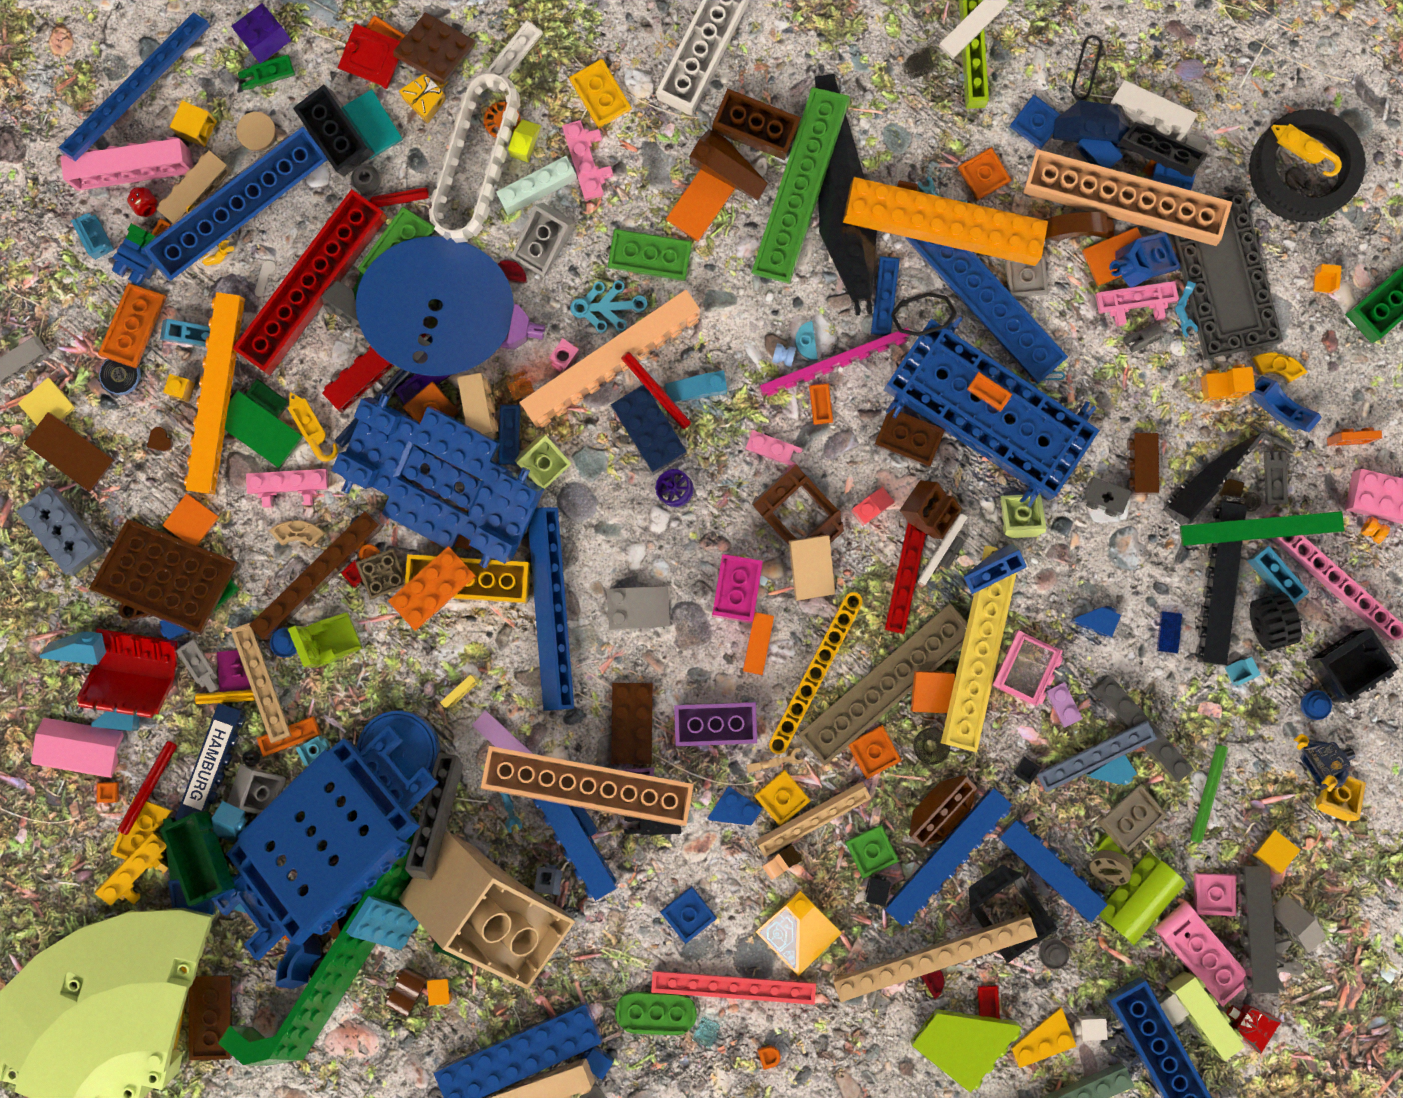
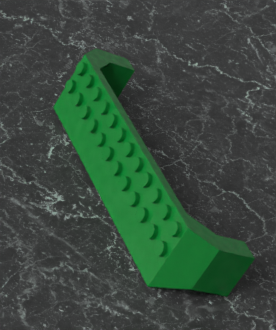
M409 811V813L418 823L420 817L414 814L412 811ZM415 832L406 840L411 846ZM411 847L402 858L392 865V868L377 880V883L365 892L276 1035L265 1038L253 1027L229 1026L218 1043L242 1065L269 1066L301 1061L305 1058L376 945L373 942L351 937L346 933L347 929L368 896L401 905L399 897L413 878L405 870Z

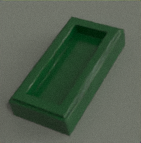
M258 378L246 392L248 397L277 418L281 416L289 405V401Z

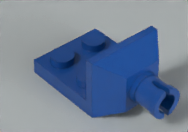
M1166 232L1139 238L1115 252V260L1109 266L1110 270L1117 269V271H1113L1111 274L1116 277L1122 275L1130 288L1149 278L1174 272L1181 268Z

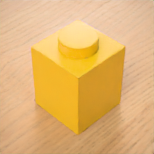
M169 374L163 393L189 402L195 383L189 379Z

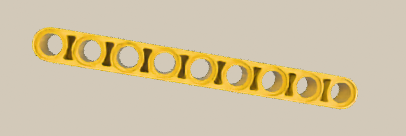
M851 592L847 594L841 602L769 740V748L773 753L782 754L788 748L862 606V597L858 593ZM850 596L857 598L858 604L856 607L848 605L847 600ZM840 614L848 616L849 621L847 625H841L838 622ZM831 632L838 633L839 641L837 643H832L829 640ZM821 650L829 651L830 658L827 661L820 659L819 653ZM813 667H817L821 671L818 679H814L810 675V670ZM804 685H808L811 688L812 692L808 697H804L801 694L800 690ZM795 703H799L802 706V712L798 715L793 714L791 711V707ZM785 721H790L793 725V729L789 733L782 730V724ZM776 739H781L784 744L783 748L779 751L774 750L772 747L773 741Z

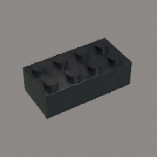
M323 84L293 107L335 171L345 177L375 154L334 92Z

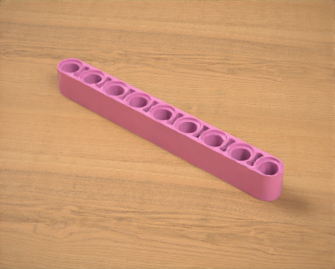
M1272 513V514L1265 515V516H1263L1262 518L1281 517V516H1280L1279 514H1277V513ZM1303 535L1291 536L1288 541H1285L1283 537L1271 538L1382 638L1386 640H1399L1403 638V624ZM1299 545L1304 547L1303 555L1298 551ZM1315 558L1320 563L1319 568H1316L1313 564ZM1330 572H1332L1335 576V580L1333 582L1329 579ZM1345 586L1350 588L1349 595H1346L1344 592ZM1361 599H1363L1365 602L1364 609H1362L1359 604ZM1376 613H1379L1381 617L1379 622L1375 620ZM1392 626L1396 630V634L1394 636L1390 632Z

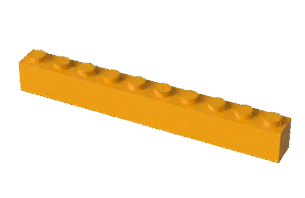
M216 292V297L212 300V309L214 310L213 316L209 319L210 336L206 339V348L208 349L207 355L203 358L204 374L201 376L199 383L201 394L197 397L198 413L193 421L195 432L190 440L192 452L188 456L187 465L189 471L184 479L187 491L213 495L216 492L225 434L224 428L237 352L232 348L240 337L245 298L239 295Z

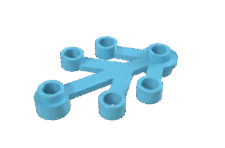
M620 280L613 283V287L599 303H591L597 295L605 292V285L598 281L594 283L593 289L584 299H575L570 309L576 318L585 317L595 326L598 333H605L607 331V324L605 321L597 319L591 312L599 311L615 325L618 332H624L627 329L626 321L619 319L611 311L633 309L635 312L642 313L647 309L648 304L646 298L640 295L635 296L632 301L611 302L617 294L625 290V285ZM621 284L622 289L617 290L615 286ZM597 285L603 287L601 291H597L595 288ZM642 302L643 307L637 308L636 304ZM583 306L584 310L582 312L577 311V307ZM619 323H624L625 327L623 329H619L617 325ZM604 324L605 328L603 330H599L598 325Z

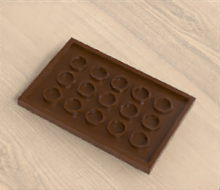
M127 519L91 583L89 590L201 635L238 564L236 561Z

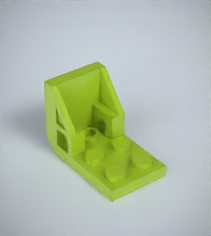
M348 612L320 620L306 627L293 626L288 629L303 667L319 668L363 650Z

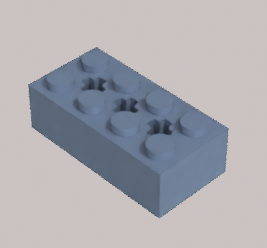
M48 486L17 510V513L64 574L74 576L105 552L104 548L56 488Z

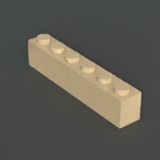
M584 1058L513 1083L482 1098H571L574 1094L579 1093L583 1095L591 1091L595 1079L587 1059Z

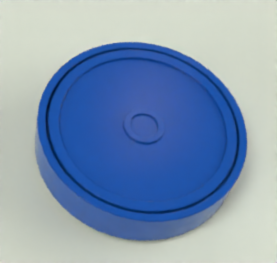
M396 710L375 717L365 726L357 744V749L360 752L387 725H390L403 741L389 756L410 780L423 766L431 774L433 773L437 755L440 753V742L433 726L425 718L414 712Z

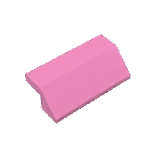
M43 718L35 734L31 763L111 778L119 762L117 750L124 737L123 731Z

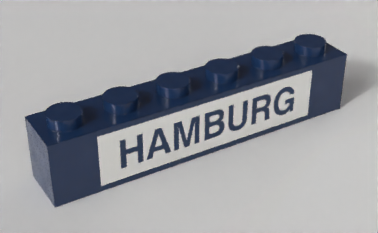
M225 703L217 704L175 817L176 820L202 811H208L209 816H211V812H209L211 804L213 805L217 800V788L224 781V769L231 762V750L237 745L239 735L237 734L240 727L242 728L246 721V716H244L245 710Z

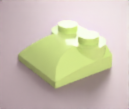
M545 434L536 438L515 460L521 468L526 467L529 469L528 476L544 489L572 464Z
M1041 494L1037 496L1031 508L1026 506L1030 496L1023 503L1020 502L1023 495L1001 496L1003 532L1006 536L1010 538L1037 537L1046 532L1047 527Z

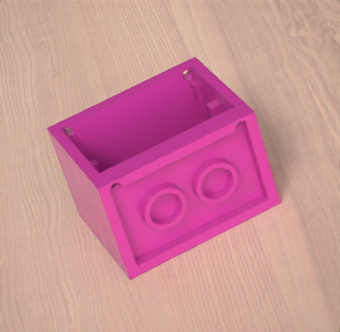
M722 554L712 617L752 624L763 561Z

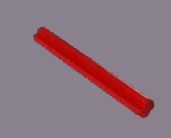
M630 352L623 354L621 357L623 362L680 427L686 429L691 424V421Z
M166 741L117 829L118 832L124 835L129 834L176 750L177 745L175 743Z

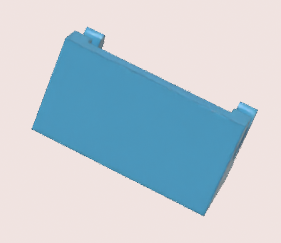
M90 213L71 220L88 255L96 260L114 250L96 215L91 216Z

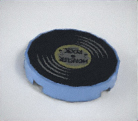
M107 359L101 366L99 377L101 384L107 391L116 395H126L136 389L141 373L139 367L136 369Z

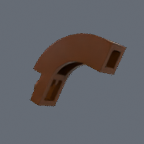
M1077 212L1044 219L1048 221L1045 236L1047 240L1061 241L1078 236H1096L1106 239L1114 237L1113 218L1107 217V213Z

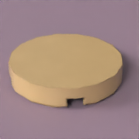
M262 112L247 113L240 119L236 129L238 140L250 151L268 149L274 143L277 134L275 123L268 115Z

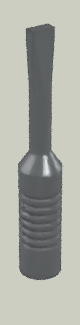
M1254 425L1250 427L1259 433L1263 432L1266 437L1271 439L1272 443L1290 453L1294 452L1296 446L1278 436H1272Z

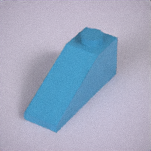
M172 319L162 321L161 341L206 347V339L210 336L209 326Z
M724 370L665 384L667 395L674 403L727 394Z
M82 631L48 643L39 656L42 659L98 665L106 654L102 633Z

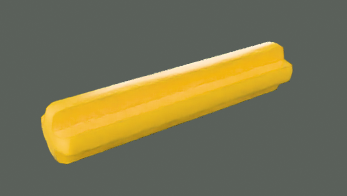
M252 690L195 694L196 704L255 700Z

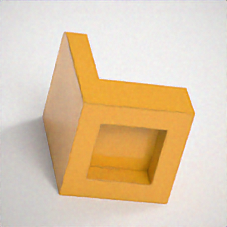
M1321 264L1316 267L1313 291L1331 294L1340 289L1342 266Z
M434 977L427 980L429 1006L450 1004L452 992H449L448 979L434 980Z

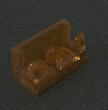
M518 372L510 376L509 374L505 375L513 400L534 392L531 381H526L527 378L524 377L519 378L524 376L525 372Z

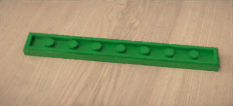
M1342 511L1179 526L1182 546L1345 531Z

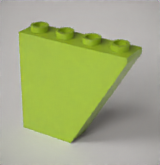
M935 1009L910 1042L916 1050L971 1093L974 1089L977 1090L981 1086L982 1078L985 1074L993 1071L996 1060L999 1057L1002 1058L1007 1053L1008 1045L1011 1041H1016L1019 1038L1022 1028L1018 1022L1013 1020Z

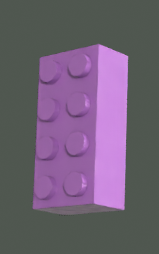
M756 702L674 705L676 746L757 743Z

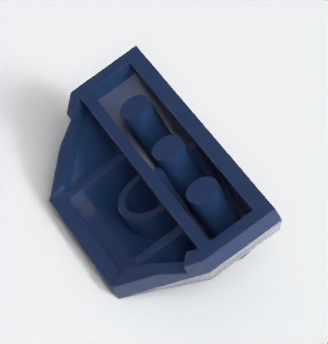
M1079 100L1055 119L1053 139L1079 143L1081 139L1110 141L1113 145L1118 146L1119 149H1125V147L1119 144L1123 136L1130 129V126L1117 105Z

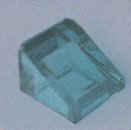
M702 1017L692 1041L711 1049L718 1035L720 1025Z

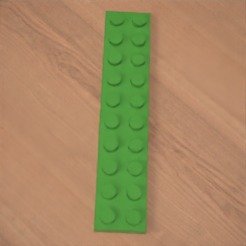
M811 88L751 272L753 275L790 284L850 101L848 95Z

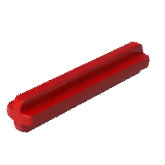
M427 187L372 196L370 200L372 204L379 208L428 199L429 191Z

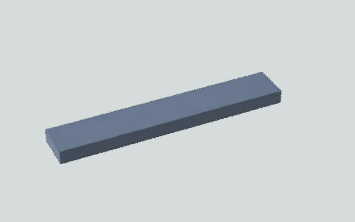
M1145 720L1040 771L1037 776L1045 791L1048 792L1156 740L1157 737L1148 720Z

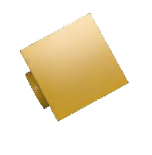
M181 101L170 124V128L177 136L205 148L217 121L210 112Z
M1273 830L1268 833L1252 853V856L1266 867H1270V870L1278 875L1284 872L1301 849L1279 832Z

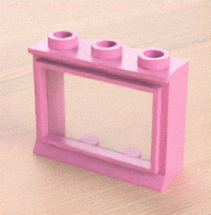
M1016 630L1014 632L1015 638L1006 650L1007 655L1003 663L998 667L999 672L995 681L992 682V686L1033 706H1038L1039 703H1043L1046 697L1044 691L1047 685L1050 686L1055 677L1053 671L1055 667L1060 666L1063 660V656H1061L1063 651L1020 630Z

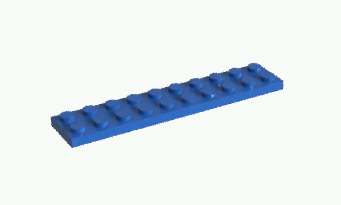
M905 237L1037 384L1068 358L1062 349L973 252Z

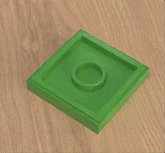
M882 824L845 841L862 879L899 862Z

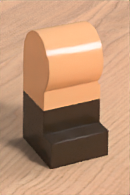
M789 844L764 863L762 868L772 880L801 862L802 858L794 846Z

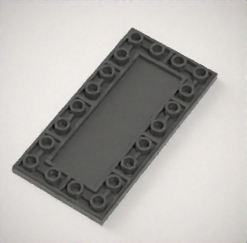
M1244 190L1215 196L1216 198L1232 202L1222 239L1217 246L1173 235L1185 286L1188 281L1196 284L1189 296V302L1194 322L1198 327L1197 334L1204 360L1283 342Z

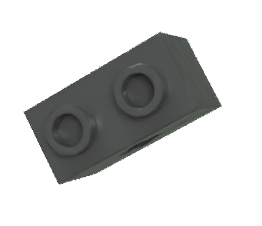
M1093 477L1089 479L1081 502L1086 503L1088 508L1094 510L1099 508L1105 510L1104 513L1106 515L1116 517V515L1119 516L1124 513L1132 491ZM1105 494L1108 495L1109 501L1104 502V498H1102Z

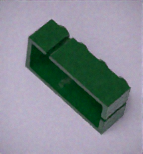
M208 811L192 813L160 828L188 907L201 904L236 888L217 835L210 830L214 827Z

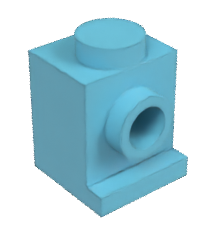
M317 736L297 747L296 750L304 765L309 766L325 749L329 750L331 746L326 738ZM313 746L317 748L315 754L311 752V747Z

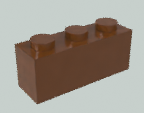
M1133 433L1127 439V450H1130V458L1127 460V469L1130 470L1127 488L1132 491L1131 495H1156L1159 493V433Z

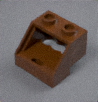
M920 480L901 507L900 512L911 525L932 538L942 540L962 508L953 496L946 495L938 482ZM931 498H935L937 501L933 503L932 508L928 510L927 516L924 517V507L928 505Z

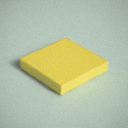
M49 377L18 403L37 426L47 412L62 420L76 408Z
M470 674L440 703L445 708L453 707L480 682V679L476 675Z

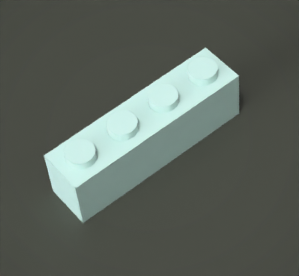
M564 156L496 191L506 214L509 215L576 181L577 177L567 156Z

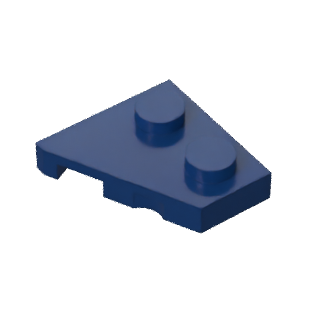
M728 786L707 819L710 821L751 826L762 808Z

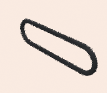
M1095 35L1088 36L1084 40L1071 88L1072 95L1078 100H1084L1089 97L1103 43ZM1095 38L1099 41L1100 47L1087 95L1079 97L1075 94L1074 88L1087 41Z

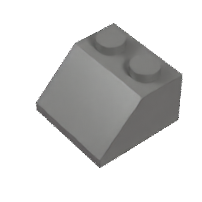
M240 764L227 803L243 811L260 814L282 792L286 778L259 768Z

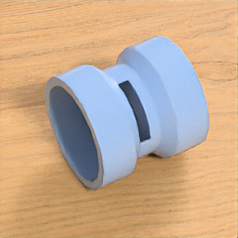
M777 343L772 362L778 364L784 361L785 366L791 367L796 348L790 346L786 349L783 344Z

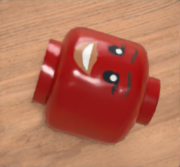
M146 187L133 188L127 198L129 206L137 216L149 217L157 210L158 201Z

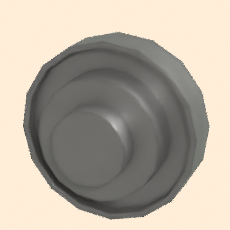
M361 164L353 170L351 182L358 192L370 194L379 188L381 176L374 166Z
M1047 939L1039 947V959L1049 969H1060L1069 960V949L1059 939Z

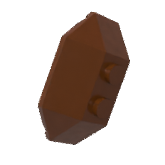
M965 775L940 781L912 811L909 836L922 848L942 841L971 810L977 787Z

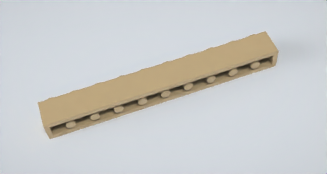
M1027 913L835 977L834 985L840 1002L1036 938L1037 934L1031 917Z

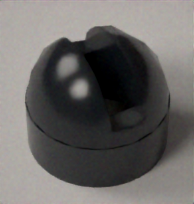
M255 750L246 751L242 757L243 763L250 767L257 765L260 761L259 753ZM255 756V760L246 761V757Z

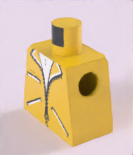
M423 74L400 89L399 93L402 99L428 124L446 101V96L441 89L448 81L443 85L436 80L432 81L427 75Z

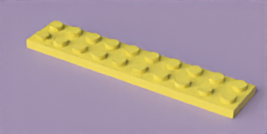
M985 546L982 561L999 549ZM1017 572L974 593L941 739L942 744L972 752H977Z

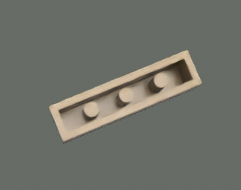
M209 150L200 156L194 168H190L186 172L185 178L173 187L170 195L160 201L157 210L174 223L187 213V206L192 204L196 206L211 195L232 170Z

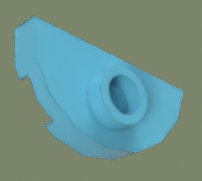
M810 321L799 328L795 336V345L797 351L808 360L817 361L813 322Z

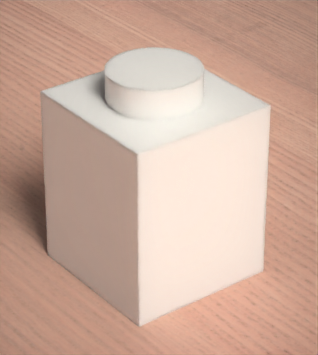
M1167 991L1157 1001L1172 1026L1175 1024L1180 1025L1186 1020L1189 1012H1186L1175 993Z
M1102 1015L1077 1016V1022L1074 1025L1075 1033L1082 1041L1108 1040L1105 1017Z

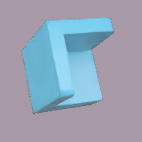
M1244 657L1225 667L1233 685H1241L1261 675L1252 657Z

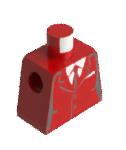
M1244 1004L1241 1010L1231 1005L1226 1012V1015L1234 1020L1231 1027L1237 1029L1243 1037L1242 1040L1260 1054L1282 1022L1278 1018L1248 1004Z

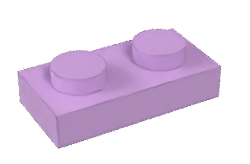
M1065 682L1045 691L1064 728L1083 719Z

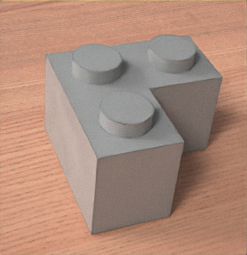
M1285 894L1272 907L1273 920L1290 934L1293 941L1309 954L1326 937L1322 930L1324 927L1317 921L1318 917L1311 910L1305 911L1302 908L1303 905L1296 898L1293 897L1291 899Z

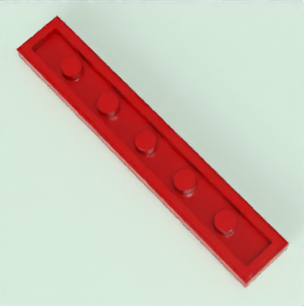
M908 521L884 628L886 631L905 634L926 533L914 527Z

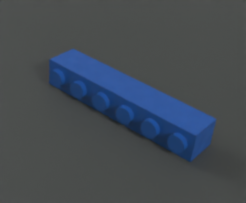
M1012 819L997 835V838L1079 914L1092 923L1108 905L1103 901L1105 897L1096 889L1093 892L1088 887L1090 883L1083 876L1077 877L1073 873L1075 869L1066 861L1062 863L1058 859L1060 855L1051 847L1047 849L1043 845L1045 841L1036 833L1032 835L1027 831L1029 829L1027 824L1021 819L1019 821Z

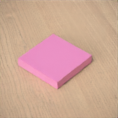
M1194 873V911L1197 915L1236 916V874Z

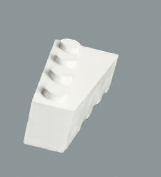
M1126 80L1123 81L1110 102V105H1117L1123 116L1133 122L1140 123L1178 141L1185 136L1198 115Z

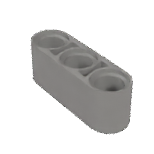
M38 336L26 340L0 357V385L13 381L48 358L50 354Z

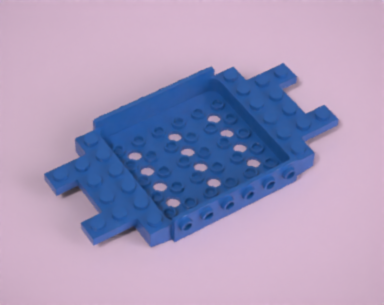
M387 725L361 752L351 741L345 738L330 750L325 749L237 836L239 838L238 841L226 854L239 871L233 878L236 888L214 897L212 901L220 912L226 916L239 903L242 905L259 929L244 944L255 960H260L284 935L287 936L292 944L301 946L313 933L322 935L328 932L332 925L339 918L343 917L347 910L354 903H357L362 898V895L369 888H372L377 883V880L392 868V865L402 858L411 847L406 840L420 825L409 811L438 781L424 766L410 780L389 756L403 741L392 726ZM334 782V790L331 793H327V784ZM341 796H345V805L343 807H338V798ZM356 810L357 818L350 822L348 815L351 811ZM304 811L305 818L302 822L298 823L296 816L299 812ZM314 825L316 833L314 836L309 837L307 830L310 826ZM363 825H368V834L361 836L360 828ZM322 840H326L327 848L320 852L318 845ZM270 841H274V850L268 852L267 844ZM281 855H285L286 863L279 867L277 864L278 858ZM333 855H338V863L335 866H331L330 858ZM292 870L297 871V878L294 881H290L288 878ZM307 884L309 888L308 893L305 896H301L300 888Z

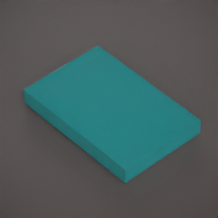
M372 89L343 106L375 152L369 160L403 140Z

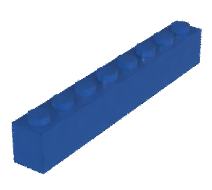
M990 787L886 903V907H883L884 910L903 927L905 924L910 925L916 918L914 914L919 909L923 910L930 901L928 899L933 893L935 895L939 893L943 888L942 883L947 878L951 879L957 872L955 868L960 863L964 864L971 855L969 853L972 849L979 848L984 842L982 838L987 833L991 834L998 826L996 824L1000 818L1004 819L1011 812L1009 808L1012 804L995 788Z

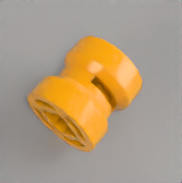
M1372 516L1364 523L1360 533L1372 537L1374 542L1380 544L1388 535L1390 527L1380 524L1378 519Z

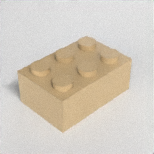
M482 373L457 377L466 425L492 439L497 438L496 432H499L497 420H495L492 414L495 413V405L491 397H489V393H492L490 381L484 378Z

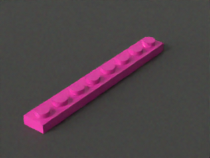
M899 331L762 384L759 388L762 396L766 394L768 397L779 393V389L785 387L788 390L797 386L799 381L809 382L815 379L817 374L823 373V375L833 372L835 367L841 365V368L851 365L855 359L859 358L861 361L871 357L873 352H885L893 344L897 346L903 345L908 342L907 339L911 335L900 333Z

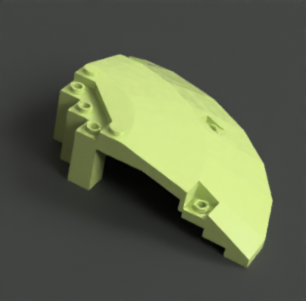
M186 908L151 909L147 911L131 910L82 926L38 953L0 991V1082L16 1084L15 1092L28 1098H144L153 1088L163 1090L180 1069L183 1052L175 1051L173 1047L187 993L195 980L199 959L203 954L213 915ZM181 967H185L187 972H183ZM72 982L77 983V988L73 987ZM11 1071H14L16 1073V1076H13L11 1074Z

